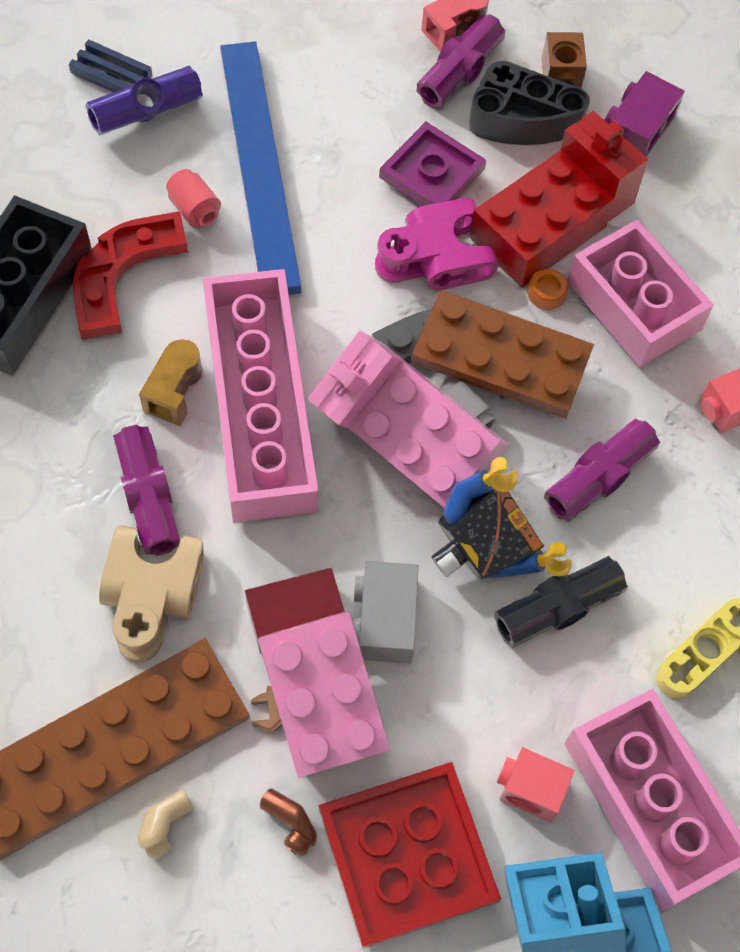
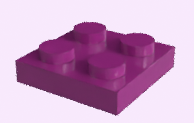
M425 121L380 167L379 178L421 206L458 199L485 170L486 159Z

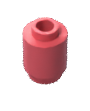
M182 169L170 177L166 184L168 198L192 227H205L212 224L219 215L221 201L198 173H192L189 169Z

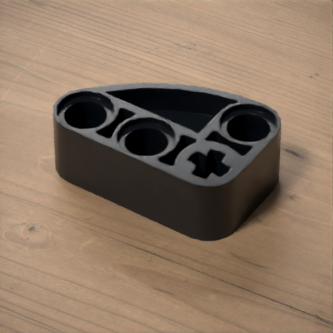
M497 61L488 67L473 95L469 128L473 134L480 138L510 145H540L563 140L565 129L579 122L587 115L590 103L589 95L583 89L511 62Z

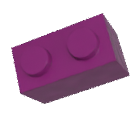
M645 71L637 83L630 82L621 98V105L619 107L612 106L605 117V121L608 124L612 120L618 123L624 129L623 137L647 157L676 117L685 90Z

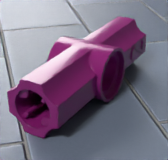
M491 14L480 16L459 39L451 37L445 43L435 65L417 83L416 92L421 96L423 103L433 109L436 106L442 107L464 82L469 85L476 80L483 69L486 58L505 38L506 30L502 27L498 18Z
M635 418L604 444L599 441L591 446L578 459L570 472L546 490L544 498L549 505V509L559 519L570 522L601 495L604 498L611 495L625 482L632 469L658 449L661 442L657 438L655 429L648 422Z
M137 424L124 427L119 433L113 435L124 475L121 476L130 514L134 513L141 547L145 555L159 556L170 553L179 546L180 538L170 503L173 502L163 466H159L152 434L149 431V427H142Z

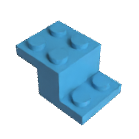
M602 852L504 866L505 880L521 952H672L651 888L614 892Z

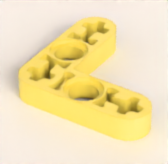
M740 598L732 599L725 603L665 659L656 674L657 685L662 693L675 699L687 697L736 651L740 653V625L734 627L730 623L733 616L735 617L740 614ZM701 638L714 640L720 649L719 657L709 659L701 655L697 648V641ZM690 660L695 667L686 675L684 682L673 683L670 680L673 671H679Z

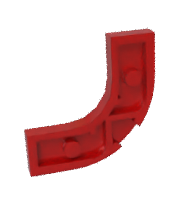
M180 211L138 218L121 223L97 238L98 243L90 250L87 256L81 257L74 274L73 297L82 340L122 333L116 301L117 284L124 272L134 264L148 259L188 252Z

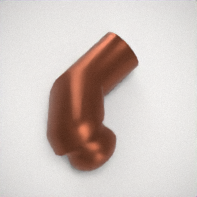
M273 788L267 790L261 798L260 809L285 823L291 830L290 834L284 839V845L287 849L299 857L306 855L310 845L315 846L317 832L304 808Z

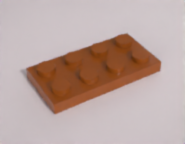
M440 289L413 350L411 363L567 419L594 344Z

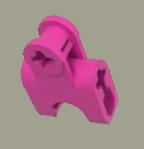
M461 198L418 207L406 216V226L385 230L380 235L377 243L378 254L375 259V271L378 276L391 283H399L404 280L425 276L428 287L436 291L490 279L499 267L493 249L489 246L465 245L457 239L458 236L471 232L473 212L477 208L474 200L471 198Z

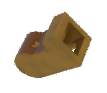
M179 339L169 343L164 349L139 393L143 412L181 426L188 413L185 394L189 386L195 384L202 375L200 352L195 343L190 340Z

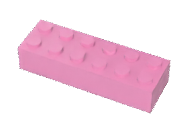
M285 269L203 278L233 523L318 512V485Z

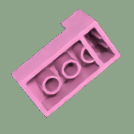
M361 330L307 398L339 426L354 432L444 508L457 482L483 470L490 472L492 461L497 457H502L510 447L506 441L384 343Z

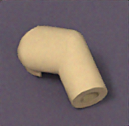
M184 789L150 807L145 814L138 834L139 846L145 849L147 856L150 858H160L170 850L171 844L166 837L170 823L194 810Z

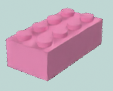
M653 688L572 730L564 744L647 888H651L655 903L661 913L740 870V829Z

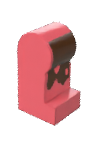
M437 0L423 7L421 31L441 51L451 37H457L464 33L480 16H487L489 0Z

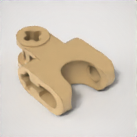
M119 525L115 528L99 590V603L105 606L117 607L113 620V633L120 653L130 661L145 662L152 659L159 652L168 616L184 619L190 618L204 561V546L201 538L184 536L180 539L178 549L173 557L160 564H150L139 557L141 546L136 536V528ZM138 633L137 638H132V637H131V636H134V635H136V634Z

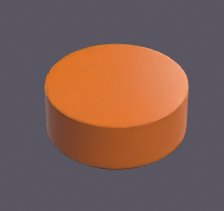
M539 270L532 275L529 281L528 298L538 308L545 310L556 309L566 299L569 288L568 281L563 274L556 270Z

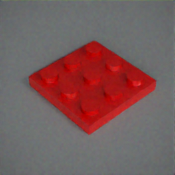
M453 762L318 805L362 949L499 903L502 900Z

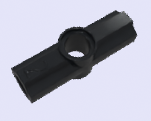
M607 556L570 575L552 576L539 584L532 594L495 611L494 619L498 631L505 643L514 648L552 628L555 631L563 630L584 618L590 609L624 593L628 588L625 573L617 561Z

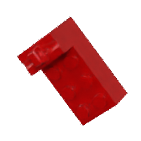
M592 111L579 122L565 129L560 151L474 209L470 239L478 246L491 247L496 255L499 267L523 288L529 283L534 273L552 267L606 228L609 221L635 203L648 158L623 137L624 129L618 123L612 120L608 124L595 111Z

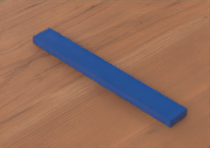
M257 42L220 45L257 271L285 269L288 295L301 293V282Z

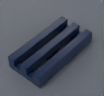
M90 39L85 43V50L80 49L78 51V59H72L69 63L70 73L112 92L132 86L118 80V77L134 84L141 78H151L153 76L150 66ZM87 64L97 67L105 71V73L98 71L92 67L87 66Z

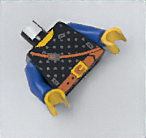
M497 457L492 461L490 472L486 470L480 471L454 485L444 508V515L438 522L450 542L431 556L432 560L445 577L451 575L464 564L481 579L543 572L545 568L554 576L568 574L571 569L572 560L558 561L554 559V557H561L566 554L567 547L563 543L555 542L551 544L545 554L540 550L544 547L543 543L509 493L516 486L517 471L513 470L509 474H501L507 469V460L503 457Z

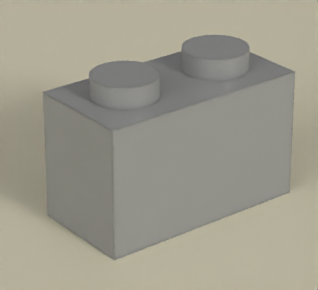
M365 561L364 576L355 575L353 602L362 603L361 618L352 617L364 660L412 663L419 565Z

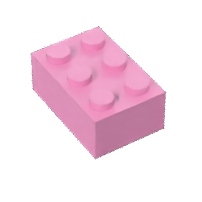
M638 219L575 254L567 279L572 289L640 368L702 331L714 306Z
M350 610L268 634L258 639L298 778L390 751Z

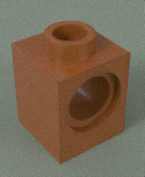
M547 32L542 53L544 75L582 89L587 69L583 33Z

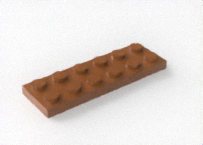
M206 638L0 750V861L250 719L249 712Z

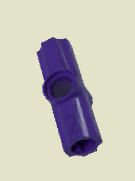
M190 65L153 79L141 78L133 86L88 101L85 105L88 119L93 130L99 136L136 122H149L158 114L201 99L203 96L201 81L197 72ZM136 95H147L152 100L153 106H143L137 100Z

